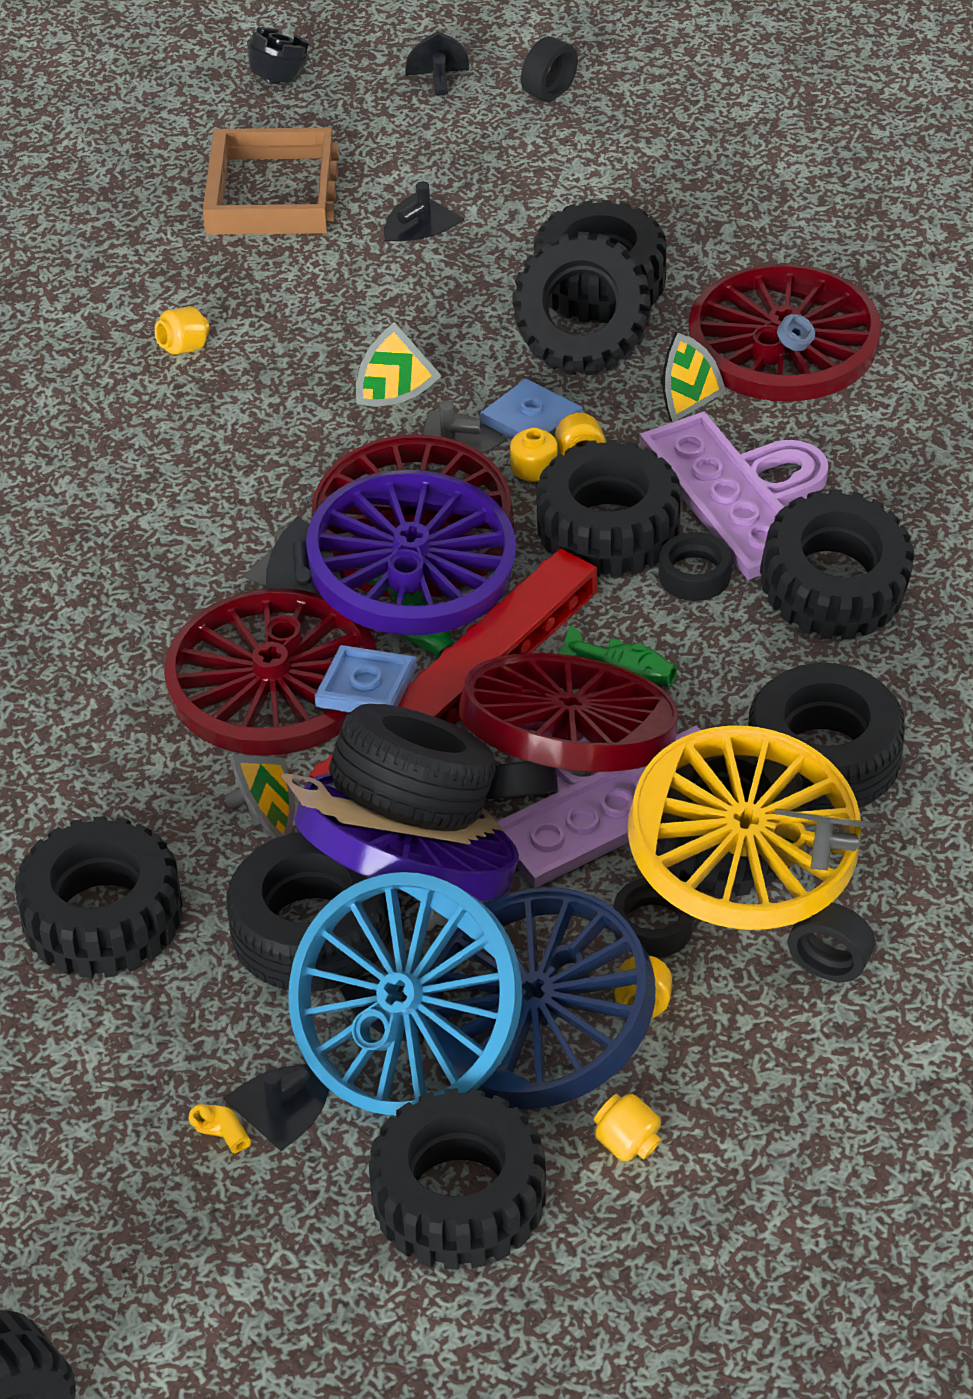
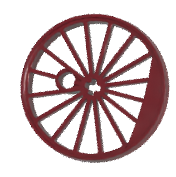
M768 264L733 272L708 286L698 296L691 308L689 334L691 338L705 347L716 361L726 388L763 400L804 401L841 391L855 383L868 371L877 354L881 334V320L878 310L869 296L854 283L837 274L804 265ZM767 289L786 294L785 305L776 307ZM756 290L766 311L744 296L742 292ZM791 296L804 299L798 308L790 306ZM729 300L744 312L720 305V303ZM815 303L822 305L808 313ZM838 312H841V313L846 314V315H840V316L831 317L832 315H834V314H836V313H838ZM798 314L807 318L812 323L815 329V338L805 350H791L780 341L777 329L787 315ZM707 316H711L728 323L707 322L704 320ZM865 326L868 332L844 329ZM704 336L727 338L706 341ZM842 345H853L862 347L857 351ZM739 350L725 358L720 355V353ZM785 350L788 351L797 368L798 375H783ZM826 356L841 360L843 362L837 365L833 361L828 359ZM803 357L821 369V371L810 373ZM752 358L755 360L750 369L739 366ZM778 363L777 374L761 372L765 365Z
M433 435L393 436L356 448L339 459L325 473L316 488L312 501L313 517L319 506L331 494L365 474L380 473L379 468L395 465L396 470H404L402 463L422 462L420 470L428 471L430 463L446 466L441 471V474L453 477L460 470L470 475L462 479L463 481L475 487L484 485L490 491L486 494L503 509L514 529V513L509 487L498 467L484 454L464 443ZM372 504L397 528L390 505ZM400 506L405 522H414L417 508ZM352 507L344 512L359 515L351 518L378 529L357 507ZM424 509L421 524L426 527L439 511ZM452 513L439 530L467 516ZM486 523L476 527L481 529L492 530L491 527ZM334 525L329 526L325 534L330 535L347 533V531ZM466 532L458 537L471 536L475 534ZM499 546L477 550L479 554L503 555L502 548ZM332 550L335 557L355 554L352 552ZM462 567L480 576H483L486 572L489 571L484 569ZM363 568L340 571L341 579ZM424 575L430 595L436 596L443 594ZM445 576L457 589L466 586ZM365 583L357 588L369 592L374 585ZM387 590L382 594V596L392 598Z
M261 589L240 593L220 600L192 617L179 630L168 649L164 675L171 703L177 716L196 736L216 747L231 752L261 756L282 755L313 748L338 736L346 715L350 713L320 708L325 712L311 719L294 695L296 694L316 706L315 694L317 691L315 689L319 688L333 659H325L335 656L340 645L376 651L377 649L374 638L367 627L359 625L338 613L320 594L297 589ZM273 612L294 613L293 616L279 615L273 618L270 617V614ZM264 614L266 642L259 645L240 618ZM305 616H312L322 620L304 637L301 636L300 625ZM227 623H231L251 652L221 636L214 630ZM334 628H339L347 634L312 648ZM205 641L231 657L192 649L198 642ZM183 664L216 669L215 671L180 674ZM217 686L190 698L182 690ZM277 691L282 695L300 723L280 727ZM271 692L273 727H253L268 693ZM231 698L211 716L201 710ZM253 699L241 725L226 722Z
M521 653L500 656L482 662L475 666L466 676L458 706L459 716L464 725L476 737L490 746L529 762L565 770L614 772L648 766L659 752L676 741L678 710L673 699L662 688L627 669L606 662L572 655ZM572 689H580L576 694H573ZM584 736L589 742H579V740Z

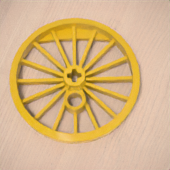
M721 726L686 735L668 745L652 759L642 773L632 799L628 815V839L634 860L645 879L663 898L678 909L700 920L728 928L746 930L772 929L803 921L831 904L849 883L859 854V847L856 851L831 849L830 852L844 856L838 867L832 869L828 866V871L811 869L812 856L804 852L805 846L813 848L815 832L807 831L805 826H816L817 821L775 814V809L791 811L826 795L835 809L802 811V813L861 820L854 793L844 776L825 756L811 746L789 735L770 729L752 726ZM724 755L734 798L708 766L704 758ZM734 755L759 757L747 802L744 799ZM765 759L787 766L788 768L760 800L754 804ZM690 763L715 796L676 773V770ZM797 773H800L814 783L810 787L771 804ZM670 787L700 805L667 798ZM663 813L696 820L660 823ZM842 825L844 833L858 835L860 844L861 827ZM704 835L663 855H656L657 839ZM783 838H788L792 840L794 843H790ZM720 844L687 882L681 881L667 869ZM728 851L734 854L723 899H717L695 890ZM758 854L767 862L794 897L793 899L777 903L769 902ZM740 856H748L759 904H740L729 901ZM797 864L824 882L811 891H805L787 866Z

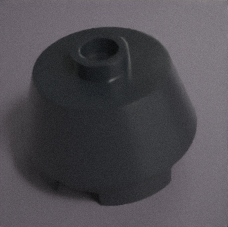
M258 27L256 32L253 31L252 38L247 41L250 70L262 77L264 81L270 83L294 82L309 59L307 54L308 41L298 35H294V39L286 35L279 34V29Z

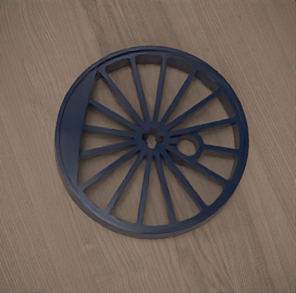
M557 887L531 888L512 892L485 903L484 905L494 914L503 927L526 918L529 973L526 972L517 956L522 981V1005L518 1027L502 1067L499 1065L487 1081L476 1090L484 1091L485 1097L490 1099L496 1095L508 1101L509 1108L517 1107L519 1109L550 1107L574 1100L591 1092L609 1080L628 1062L639 1047L649 1027L654 1010L656 987L653 967L645 947L630 924L618 911L604 901L580 891ZM558 914L541 963L538 966L535 916ZM571 916L591 920L570 945H561ZM604 927L620 938L585 959L583 958L582 952ZM457 928L428 973L475 942V940L460 928ZM478 951L471 956V958L492 972L498 973L496 961L483 952ZM631 951L634 955L636 963L634 970L590 977V972L626 952ZM574 963V965L558 973L559 969L565 964ZM453 968L429 985L477 976L455 973V968ZM499 981L463 987L494 993L492 995L452 1001L498 1012L500 997ZM637 984L636 995L632 1005L577 996L578 994ZM444 991L431 993L429 996L442 999ZM427 1003L444 1018L469 1014L468 1012ZM564 1007L626 1018L627 1021L617 1037L610 1039ZM425 1015L461 1078L480 1056ZM480 1016L459 1029L469 1037L474 1038L495 1025L496 1019ZM560 1017L606 1049L587 1065L580 1066L555 1020ZM531 1024L533 1026L536 1082L534 1084L513 1074ZM549 1024L575 1071L561 1078L546 1082L542 1026ZM491 1034L481 1044L482 1047H486L491 1037ZM432 1052L435 1061L437 1062L440 1069L443 1071L434 1053Z

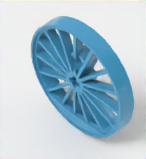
M410 872L388 873L368 878L347 888L333 898L309 925L298 946L292 964L288 996L289 1013L294 1036L304 1059L327 1088L343 1100L361 1109L396 1116V1110L409 1102H396L389 1099L404 1029L415 1099L410 1101L412 1105L419 1102V1096L427 1094L417 1025L451 1083L445 1089L458 1088V1093H469L470 1089L476 1090L487 1081L501 1064L514 1039L522 1005L521 973L515 950L505 929L494 914L477 898L445 880L430 875ZM399 889L421 901L408 959L397 893ZM383 892L386 894L395 963L362 907V903L365 900ZM431 909L448 919V922L420 962ZM351 910L387 973L333 933L337 923ZM457 928H460L475 940V942L428 973ZM326 939L380 980L379 984L316 969L315 964ZM483 948L496 960L498 973L429 985ZM313 976L377 990L376 996L311 1008V983ZM499 981L500 985L498 1012L429 996L431 993ZM400 986H405L403 988V992L407 996L405 1001H400L402 998L401 993L398 992ZM427 1003L496 1019L486 1047H482L427 1005ZM371 1005L356 1016L352 1025L324 1044H320L313 1023L314 1015ZM425 1015L480 1056L461 1078ZM380 1019L384 1024L385 1032L382 1039L377 1042L372 1040L370 1036V1026L373 1022ZM353 1036L354 1041L362 1050L343 1076L329 1060L327 1054ZM387 1050L377 1096L371 1095L355 1086L354 1081L374 1051ZM442 1090V1091H440V1092H438V1093H435V1094H433V1095H434V1096H437V1095H442V1094H445V1093H444V1090Z

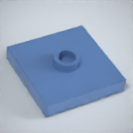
M524 379L481 411L480 420L484 425L511 439L517 433L529 428H539L548 431L555 437L556 427L560 421L567 415L582 413V406L528 379Z
M340 645L315 694L316 707L351 712L364 704L399 706L417 668L416 657Z

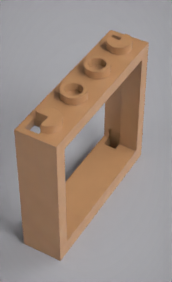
M332 127L213 129L203 204L206 235L327 233L328 222H334L335 181L338 180L337 161H339L340 156L338 143H333ZM322 158L317 204L223 205L229 160Z

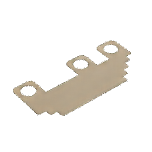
M288 773L281 774V777L303 806L316 808L322 814L334 816L339 822L344 824L464 844H471L468 839L478 840L476 836L486 837L484 832L494 834L492 829L503 830L483 808L481 813L485 816L484 819H477L467 828L457 831L425 829L405 824L373 812L353 800L332 797L324 785L314 778ZM292 779L307 780L315 784L318 789L308 790L295 785Z

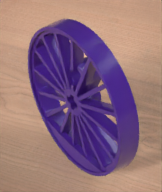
M423 470L380 472L346 484L331 494L316 510L309 524L306 538L311 577L323 599L338 613L359 625L398 635L441 633L464 626L484 615L500 600L507 589L516 553V539L511 522L503 509L489 495L458 478ZM372 504L390 505L397 528ZM400 506L417 508L414 522H405ZM352 507H357L378 529L342 513ZM424 509L439 511L426 527L421 524ZM452 513L467 516L439 530ZM484 523L488 524L494 531L458 537ZM334 525L360 538L325 534L329 526ZM499 546L502 548L503 556L466 551ZM319 549L352 552L355 554L322 558ZM462 567L492 570L494 573L487 579ZM363 568L341 580H338L332 574V572ZM383 575L366 596L353 591V589ZM424 575L450 601L433 604ZM445 576L475 590L463 595ZM389 586L394 591L399 592L396 605L377 601ZM419 589L424 606H404L406 593H412Z
M330 774L314 777V779L324 785L332 797L350 799L334 785ZM308 782L304 789L317 790L318 787L312 782ZM300 801L294 811L295 824L310 843L334 861L366 878L397 872L430 875L461 888L479 901L493 900L507 894L512 887L519 853L513 841L501 830L492 829L494 834L484 832L486 837L476 836L478 840L468 839L471 844H464L344 824L339 822L334 816L322 814L316 808L303 806Z

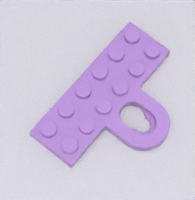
M705 411L640 434V446L643 450L647 447L655 451L658 458L663 457L672 466L680 480L682 499L710 534L723 540L730 548L732 561L747 580L761 575L760 565L768 530L774 522L777 513L798 497L802 496L804 499H807L808 493L822 490L827 483L828 461L824 453L817 447L803 441L782 440L739 454ZM790 463L801 466L800 470L793 472V475L784 482L770 483L758 476L761 472L782 464ZM814 553L806 556V558L814 556Z
M696 725L677 734L676 740L701 730ZM584 736L579 740V742H589ZM647 766L625 771L597 772L587 777L576 776L565 769L556 768L558 791L552 792L553 795L497 821L503 829L502 831L507 834L517 847L519 853L517 868L534 888H538L629 843V810L638 781Z

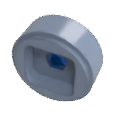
M790 314L778 326L777 334L780 341L787 348L802 351L814 340L815 329L807 318L798 314Z

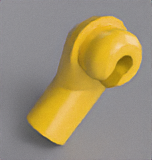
M198 1104L190 1110V1124L200 1133L223 1137L232 1153L235 1154L250 1147L251 1139L237 1115L230 1108Z

